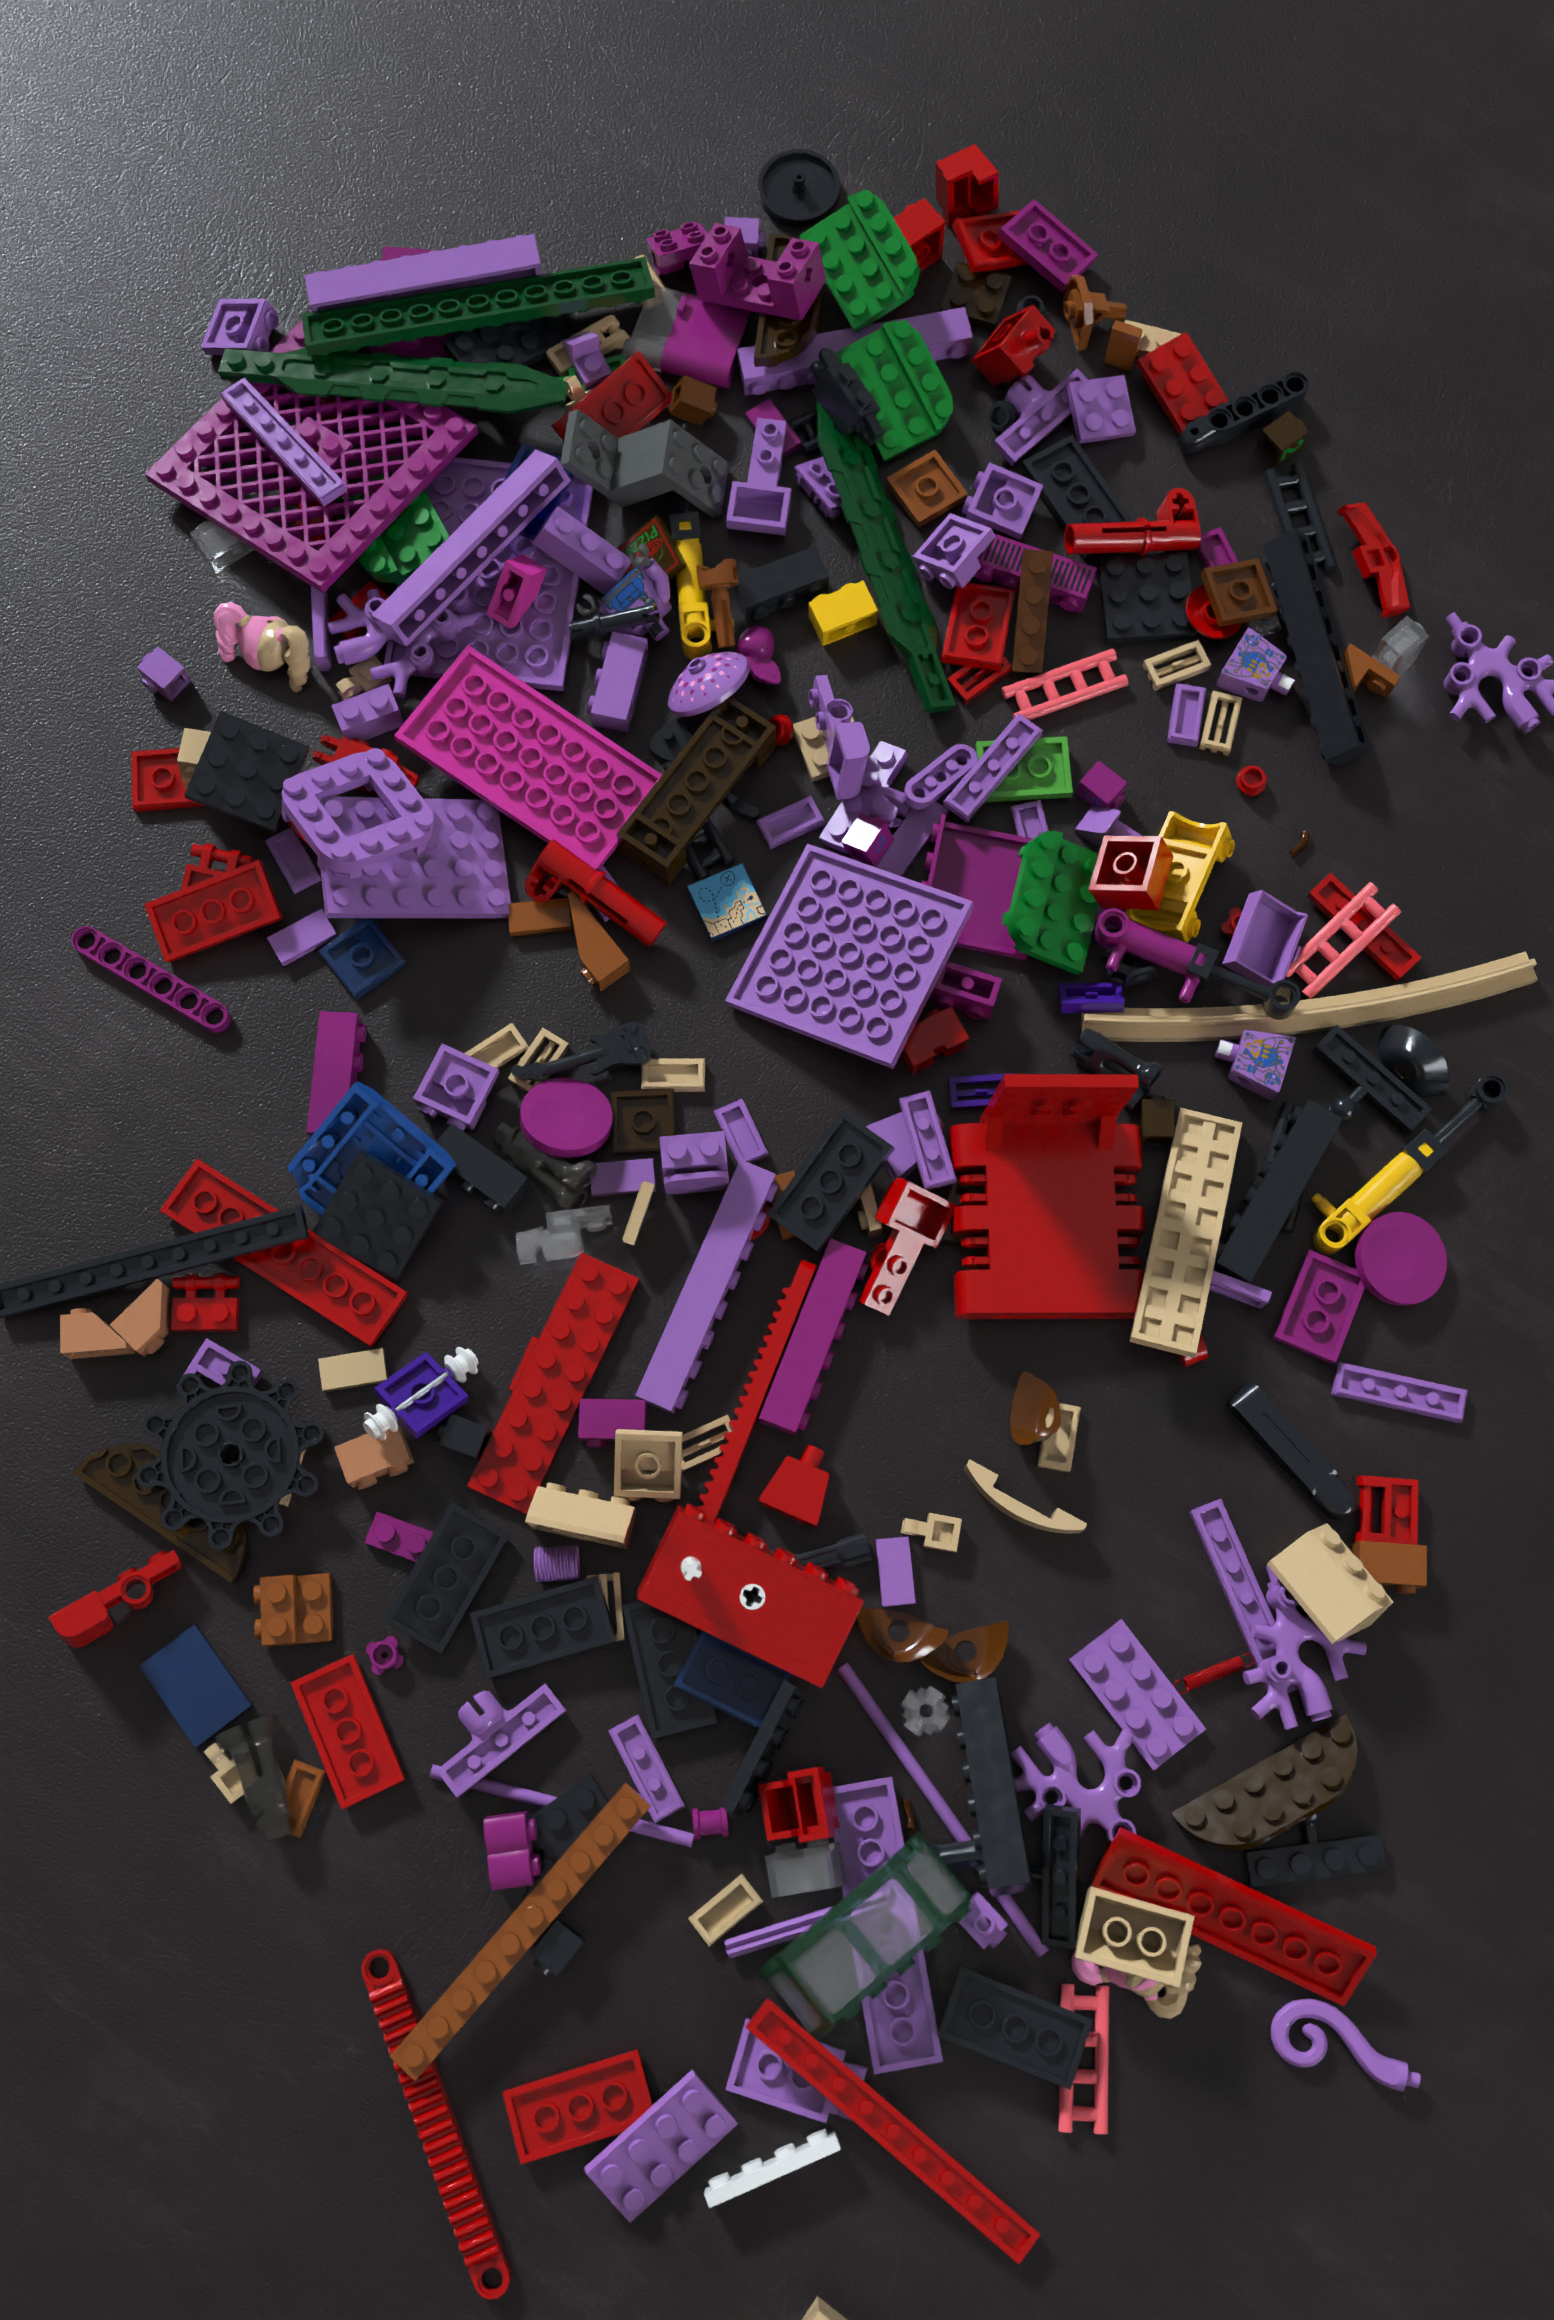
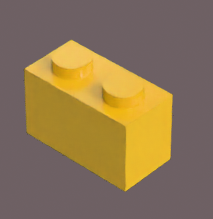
M864 581L856 584L848 583L831 594L816 596L808 603V617L822 646H825L877 625L878 609Z

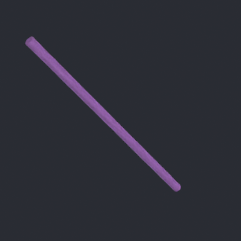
M847 1662L837 1671L957 1842L972 1840L849 1663ZM1010 1894L995 1896L1035 1955L1040 1957L1045 1954L1049 1949L1046 1945L1042 1944V1939Z

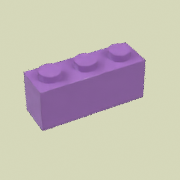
M559 506L544 521L532 544L604 595L622 579L631 563L628 556Z
M612 631L610 642L604 643L602 650L603 668L597 669L594 682L595 687H597L595 696H590L587 713L591 714L593 726L628 733L649 655L647 638Z

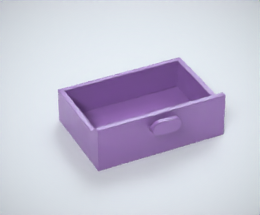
M1263 890L1249 893L1222 964L1241 976L1266 987H1270V985L1279 980H1285L1290 963L1297 960L1301 950V946L1297 944L1308 915L1297 912Z

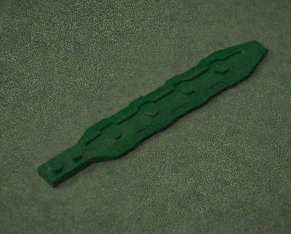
M225 348L218 370L221 380L239 381L245 378L248 382L278 384L296 395L326 398L330 395L363 398V401L385 402L388 400L420 403L421 406L442 407L444 405L478 408L479 411L516 413L565 404L569 388L568 382L521 364L489 362L487 364L453 361L450 358L432 357L430 359L398 357L395 354L379 352L362 354L337 351L325 356H308L306 348L284 353Z
M817 400L818 445L826 467L833 476L842 501L840 504L846 522L851 526L861 553L859 558L863 569L870 578L880 606L878 610L887 635L907 660L925 713L951 711L956 704L937 655L938 629L929 605L925 603L914 574L916 571L914 564L900 536L895 522L897 518L891 502L886 498L879 479L878 467L872 450L855 432L848 435L841 434Z

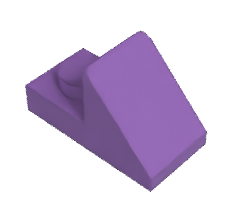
M588 330L562 340V345L585 390L598 386L612 373L600 351L599 336Z
M1095 806L1090 808L1074 831L1099 848L1104 836H1142L1119 821L1121 811Z

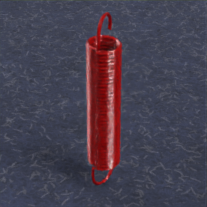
M1249 1653L1242 1655H1250L1253 1661L1247 1667H1245L1241 1657L1236 1656L1230 1660L1228 1659L1207 1669L1205 1668L1185 1676L1183 1681L1187 1691L1178 1693L1185 1694L1189 1690H1194L1220 1678L1222 1679L1243 1669L1245 1670L1253 1665L1254 1657ZM1178 1679V1680H1176V1681L1174 1682V1685H1173L1174 1688H1175L1176 1682L1181 1681V1679Z

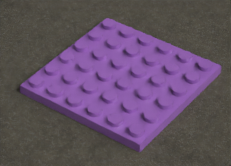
M807 844L725 1002L729 1007L893 1069L974 909L973 901Z

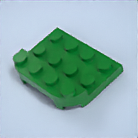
M862 190L859 193L847 197L849 202L847 205L799 235L802 240L819 243L826 275V284L855 334L909 300L914 295L913 290L918 283L919 273L921 272L911 247L887 206L869 190Z
M900 320L882 324L881 329L835 352V355L842 364L849 362L881 408L876 418L884 434L874 444V447L883 463L928 441L943 431L953 412L952 395L922 336L908 321Z
M384 474L380 475L372 481L383 480ZM425 489L358 557L362 566L377 583L394 582L397 586L402 585L450 536ZM365 494L350 496V501L365 499ZM344 497L335 499V504L344 502ZM345 514L337 515L338 520H345Z
M1045 831L1022 846L1018 853V857L1022 858L1009 911L1003 913L1002 925L1007 926L1008 933L1015 943L1013 947L1016 950L1077 975L1082 973L1099 907V904L1088 890L1098 853L1062 839L1063 833Z

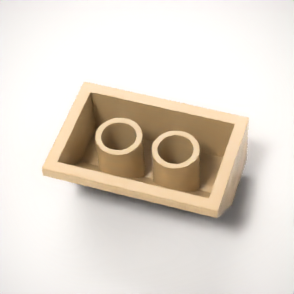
M547 1483L546 1488L537 1487L525 1520L532 1529L628 1549L637 1511L635 1507L630 1506V1500L613 1496L610 1502L598 1499V1493L587 1490H579L578 1495L567 1493V1487L554 1483Z
M1328 1523L1308 1531L1267 1563L1269 1568L1332 1645L1372 1625L1393 1603L1384 1588L1375 1581L1365 1569L1360 1559L1354 1556L1341 1540L1339 1534Z
M1090 1887L1085 1898L1074 1958L1180 1988L1194 1916Z

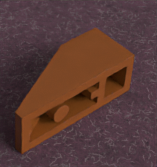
M571 891L568 893L582 965L580 974L589 986L595 984L601 992L630 971L629 960L587 907L580 901L578 896Z

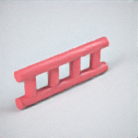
M1112 648L1002 687L1001 691L1004 699L1014 696L1021 710L1013 713V719L1020 713L1030 721L1128 686L1129 682L1125 674L1115 677L1109 662L1117 659L1116 652ZM1098 667L1104 681L1088 687L1081 672ZM1070 676L1076 691L1060 697L1054 682ZM1042 686L1048 701L1032 707L1026 692Z
M1369 882L1301 948L1297 960L1290 963L1286 978H1289L1294 972L1297 973L1308 984L1302 991L1308 999H1312L1401 913V910L1392 903L1385 910L1372 898L1379 891L1373 883ZM1362 906L1376 918L1363 932L1349 920ZM1340 928L1353 940L1341 954L1327 942ZM1317 950L1330 962L1318 976L1304 964Z
M1061 1983L1060 2007L1073 2012L1074 2010L1095 2011V2033L1089 2032L1085 2047H1095L1094 2070L1077 2069L1073 2081L1075 2084H1094V2107L1073 2106V2084L1071 2090L1059 2086V2132L1072 2133L1073 2121L1094 2122L1095 2134H1108L1109 1985H1095V1996L1074 1995L1075 1984Z

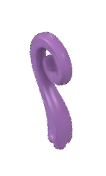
M1315 1999L1295 2000L1284 2005L1272 2020L1271 2039L1274 2048L1282 2059L1293 2066L1303 2068L1315 2066L1323 2059L1327 2052L1328 2043L1324 2031L1311 2023L1305 2024L1302 2028L1303 2034L1312 2041L1310 2050L1300 2052L1290 2043L1289 2030L1291 2025L1298 2019L1312 2018L1328 2024L1336 2031L1363 2071L1373 2080L1401 2092L1404 2091L1406 2085L1415 2088L1419 2087V2073L1408 2071V2064L1406 2062L1378 2053L1346 2015L1326 2002Z

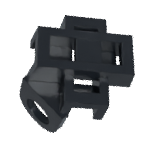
M1107 948L1105 951L1103 950L1101 961L1107 963L1113 949ZM1125 952L1117 972L1126 976V978L1109 970L1106 977L1116 983H1121L1124 987L1140 983L1146 984L1154 980L1158 965Z

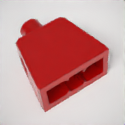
M807 1444L800 1460L786 1456L761 1494L759 1505L816 1529L830 1475L818 1469L825 1452Z

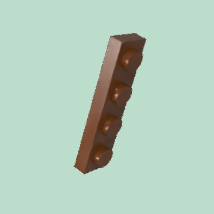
M1023 549L1012 673L1042 674L1053 551Z

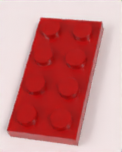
M637 351L553 423L551 427L564 442L569 412L578 409L617 438H621L640 431L671 404L672 393L642 353Z
M259 859L144 904L164 961L167 963L283 919L264 865Z
M351 1654L291 1682L341 1809L348 1808L406 1780L355 1654Z
M639 2049L502 2092L520 2165L623 2133L653 2106Z

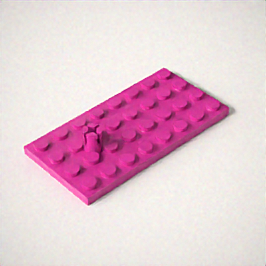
M469 645L465 647L394 735L395 741L548 844L551 840L555 839L597 871H599L618 846L617 832L662 776V774Z

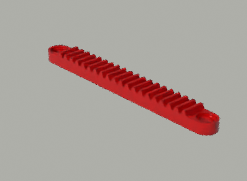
M801 1260L791 1287L782 1289L781 1297L783 1299L778 1300V1311L772 1314V1321L774 1323L768 1324L767 1333L769 1335L763 1337L762 1344L764 1347L758 1349V1357L760 1359L754 1360L753 1369L755 1371L749 1372L748 1380L750 1383L744 1384L743 1392L746 1396L739 1397V1405L742 1408L734 1409V1417L737 1420H730L729 1427L733 1432H726L724 1434V1440L728 1444L720 1445L719 1447L723 1457H715L714 1464L718 1469H710L709 1476L713 1481L705 1482L704 1484L708 1494H700L699 1496L703 1506L697 1507L706 1512V1519L715 1523L814 1277L817 1265L805 1260Z
M378 1949L365 1957L361 1970L369 1992V1999L374 2006V2013L378 2017L379 2027L383 2031L384 2041L388 2045L389 2054L391 2055L420 2020L396 1956L389 1950ZM377 1957L385 1958L389 1963V1972L383 1978H378L371 1972V1963ZM433 2060L416 2081L394 2062V2068L398 2073L399 2082L403 2087L409 2110L413 2114L414 2124L418 2128L419 2138L423 2142L424 2152L428 2156L429 2166L433 2170L434 2179L438 2184L439 2193L443 2198L444 2207L449 2214V2221L454 2228V2235L458 2239L459 2249L464 2256V2263L469 2270L474 2287L478 2294L486 2299L499 2298L505 2293L510 2284V2267L435 2061ZM489 2268L498 2269L503 2278L502 2284L494 2289L488 2288L483 2282V2273Z

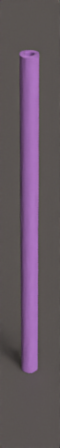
M433 1764L429 1777L444 1781L436 1771L441 1766ZM482 1778L470 1788L541 1808L558 1798L487 1778ZM641 1819L630 1830L631 1832L687 1847L692 1846L694 1839L693 1833Z

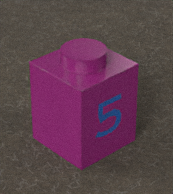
M1098 761L1079 781L1076 794L1090 806L1117 810L1126 798L1124 791L1127 782L1101 761Z
M860 813L842 840V844L850 859L873 867L878 865L894 841V837L888 828L889 825L883 818L876 815L871 817Z

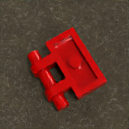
M206 843L204 846L193 844L191 856L200 858L199 866L186 864L181 889L254 861V857L243 855L242 851L234 849L231 852L217 849L216 845ZM214 861L226 863V871L222 872L211 869L212 863Z
M197 1273L174 1276L173 1289H185L186 1294L185 1298H172L171 1330L173 1332H238L240 1300L237 1297H227V1289H239V1276H227L226 1273H215L214 1276H198ZM199 1289H214V1298H198Z

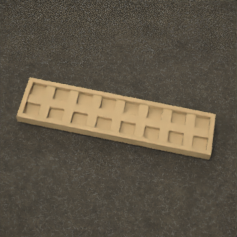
M1180 1108L1129 1342L1194 1358L1197 1354L1242 1122Z

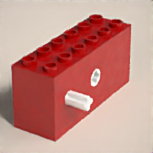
M688 1503L686 1508L678 1505L637 1589V1599L823 1688L864 1603L856 1585L839 1576L836 1581L828 1578L829 1574L826 1573L825 1569L811 1562H808L805 1567L797 1563L796 1555L780 1547L774 1552L767 1548L768 1545L765 1540L756 1535L747 1533V1536L743 1537L736 1533V1526L723 1519L718 1518L716 1523L706 1519V1512ZM755 1587L757 1594H750L747 1598L744 1591H751Z

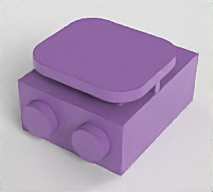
M724 1131L660 1137L664 1187L667 1194L709 1192L728 1188L729 1175Z

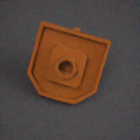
M1079 274L1069 275L1062 303L1077 351L1086 350L1093 325L1099 324L1103 318L1123 320L1126 317L1127 306L1118 302L1107 301L1103 293L1089 292L1083 276Z

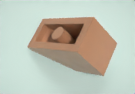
M157 1278L110 1324L136 1352L144 1357L148 1353H155L163 1345V1339L168 1335L170 1289Z
M73 1309L71 1314L60 1315V1354L65 1357L77 1359L135 1354L134 1349L109 1324L91 1312L90 1309Z

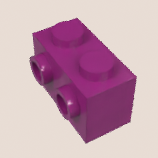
M947 961L931 993L930 1002L935 1003L937 1007L944 1010L952 1006L955 1010L965 1012L972 1019L989 1020L1002 978Z

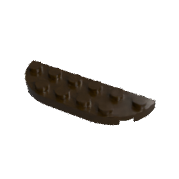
M770 234L767 260L777 262L793 237ZM822 288L802 321L760 313L754 353L755 367H775L779 363L799 355L810 345L818 329Z
M126 1444L108 1449L104 1448L90 1455L72 1472L232 1584L235 1583L242 1570L246 1556L247 1539L244 1523H240L235 1528L232 1544L225 1550H216L208 1543V1525L202 1519H191L177 1531L165 1529L161 1524V1515L171 1501L169 1490L163 1486L145 1488L136 1480L138 1468L145 1463L156 1460L161 1453L160 1451L141 1444Z
M1344 1714L1173 1811L1171 1813L1172 1818L1186 1834L1204 1845L1208 1843L1226 1847V1850L1248 1849L1271 1840L1333 1804L1351 1784L1357 1764L1358 1748L1354 1728L1349 1718Z

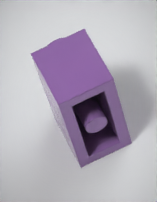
M389 684L331 705L344 737L351 740L359 738L365 741L399 728L404 724Z

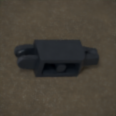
M830 348L821 349L818 354L820 361L815 360L810 365V371L818 382L812 393L841 434L848 435L855 432L867 446L876 444L884 434L876 418L881 408L849 362L842 364L833 350H830Z

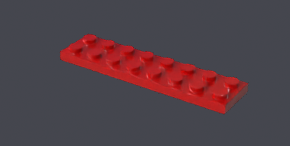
M196 1159L159 1211L192 1233L279 1210L201 1160ZM309 1229V1239L233 1258L371 1348L409 1295L399 1286Z
M580 1253L467 1485L468 1488L527 1515L538 1486L541 1487L577 1413L580 1399L584 1398L637 1288L640 1281L639 1278L587 1254Z
M1122 1827L1118 1830L1091 1879L1090 1887L1193 1915L1194 1921L1191 1935L1342 2006L1346 2005L1376 1957V1946Z

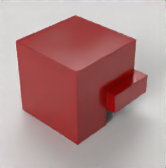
M976 144L935 162L936 199L943 206V219L948 226L953 225L955 219L972 216L973 211L977 216H981L999 208V171Z
M824 1766L787 1772V1780L758 1785L767 1841L798 1836V1841L801 1843L835 1837L834 1829L840 1828L831 1773H825Z

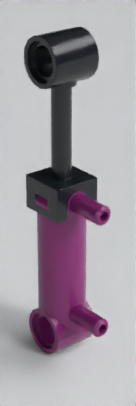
M1107 909L1102 912L1098 919L1094 933L1095 939L1102 947L1113 949L1106 964L1107 970L1116 972L1125 952L1184 976L1182 981L1185 983L1179 994V1000L1184 1003L1191 1001L1196 987L1203 989L1208 976L1264 999V1011L1272 1019H1286L1292 1014L1300 1001V990L1293 982L1279 980L1270 985V987H1266L1214 965L1219 954L1218 950L1201 943L1195 947L1129 919L1120 909ZM1114 925L1119 929V932L1111 933L1106 930L1105 926ZM1275 996L1285 997L1288 1000V1004L1278 1003Z

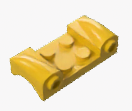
M1169 811L1159 836H1162L1174 857L1159 910L1126 909L1125 914L1133 921L1188 943L1192 937L1195 938L1200 930L1201 922L1198 919L1195 908L1215 861L1222 863L1226 857H1231L1235 841L1231 837L1227 823L1202 824L1189 820L1176 812Z

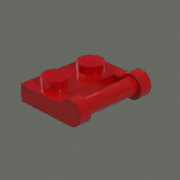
M1357 1476L1356 1487H1360L1359 1532H1355V1542L1371 1541L1417 1545L1418 1480ZM1373 1488L1382 1489L1381 1533L1372 1532Z

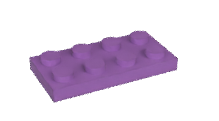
M1122 1619L1068 1660L1120 1730L1125 1729L1135 1735L1131 1744L1151 1771L1157 1769L1206 1730Z
M692 2069L586 2165L584 2169L588 2177L631 2223L737 2126L738 2123L735 2117Z

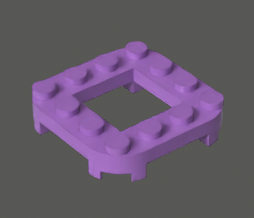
M372 748L367 752L352 754L294 775L283 782L282 816L285 822L290 820L293 822L318 856L317 865L324 872L330 869L339 873H349L350 879L362 876V868L410 849L416 855L426 850V844L431 839L434 822L432 810L397 764L385 756L381 749ZM363 785L368 792L375 790L396 819L347 838L319 801L322 798L336 796Z

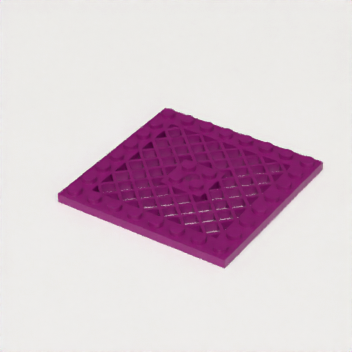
M302 320L269 352L284 353L306 348ZM346 350L339 351V352H351V353H355V352H353V351H346ZM249 382L285 421L296 420V425L291 427L310 447L319 449L317 454L346 484L348 491L339 496L344 497L343 503L327 504L324 507H308V502L318 500L307 491L267 446H263L262 441L252 431L241 433V428L248 426L222 398L145 473L148 482L318 591L324 593L478 434V430L475 424L445 406L430 407L421 406L420 403L388 400L385 402L363 401V398L342 402V396L330 395L326 398H336V403L322 405V400L325 397L296 395L293 392L280 394V390L285 388L278 384ZM311 401L316 403V406L301 408V403ZM295 404V409L281 411V406ZM375 408L379 410V413L364 415V410ZM358 411V416L343 417V413ZM337 414V419L323 421V416ZM401 422L399 427L386 428V423ZM380 424L379 430L365 431V426ZM359 427L358 433L345 434V429ZM423 435V440L408 442V437ZM402 438V443L387 445V440ZM381 441L382 446L367 448L366 443ZM256 442V448L242 449V444ZM360 444L361 449L354 450L353 445ZM235 446V451L221 452V447ZM404 455V460L389 462V456ZM270 457L271 462L264 463L263 458ZM383 457V463L368 465V459ZM257 459V464L243 466V461ZM362 460V466L347 467V462ZM236 462V467L222 469V464ZM215 465V470L202 472V467ZM285 472H287L291 476L285 477ZM279 473V478L265 480V474ZM384 474L383 480L370 481L369 476ZM258 476V481L244 483V477ZM363 477V483L349 484L348 479ZM237 479V484L223 486L224 480ZM301 486V492L286 493V488ZM280 489V495L266 497L265 491ZM259 492V498L245 500V494ZM365 494L364 500L350 501V496ZM236 495H238V500H236L235 498H233V497H231V496H236ZM302 503V509L288 510L287 505ZM281 506V512L267 514L266 508ZM260 509V514H258L254 510ZM345 514V520L331 521L330 516ZM324 517V523L310 525L309 519ZM303 520V526L289 528L288 522ZM282 523V528H280L276 524ZM325 534L326 540L311 542V536ZM304 537V542H302L298 538Z

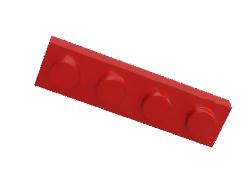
M1332 873L1326 876L1307 896L1330 919L1355 897ZM1362 906L1349 920L1363 932L1376 918ZM1388 926L1363 949L1397 982L1422 958Z

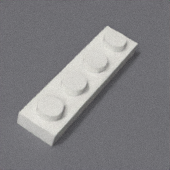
M826 2129L819 2130L806 2137L808 2141L806 2144L795 2148L793 2143L775 2150V2157L762 2163L761 2158H756L741 2166L743 2172L731 2177L728 2172H725L708 2181L710 2186L705 2188L704 2191L709 2208L841 2150L835 2131L827 2133Z

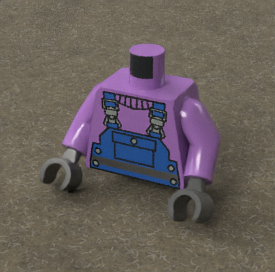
M640 544L638 548L644 556L638 557L631 550L629 559L636 566L598 600L600 606L595 605V599L592 595L585 594L583 598L591 603V607L583 608L577 603V609L582 615H590L591 613L594 615L600 612L605 615L655 602L659 609L647 614L660 612L659 622L634 626L615 632L643 636L649 631L654 640L658 641L669 633V628L662 620L672 609L669 602L671 597L669 577L654 559H649L648 547L645 544Z

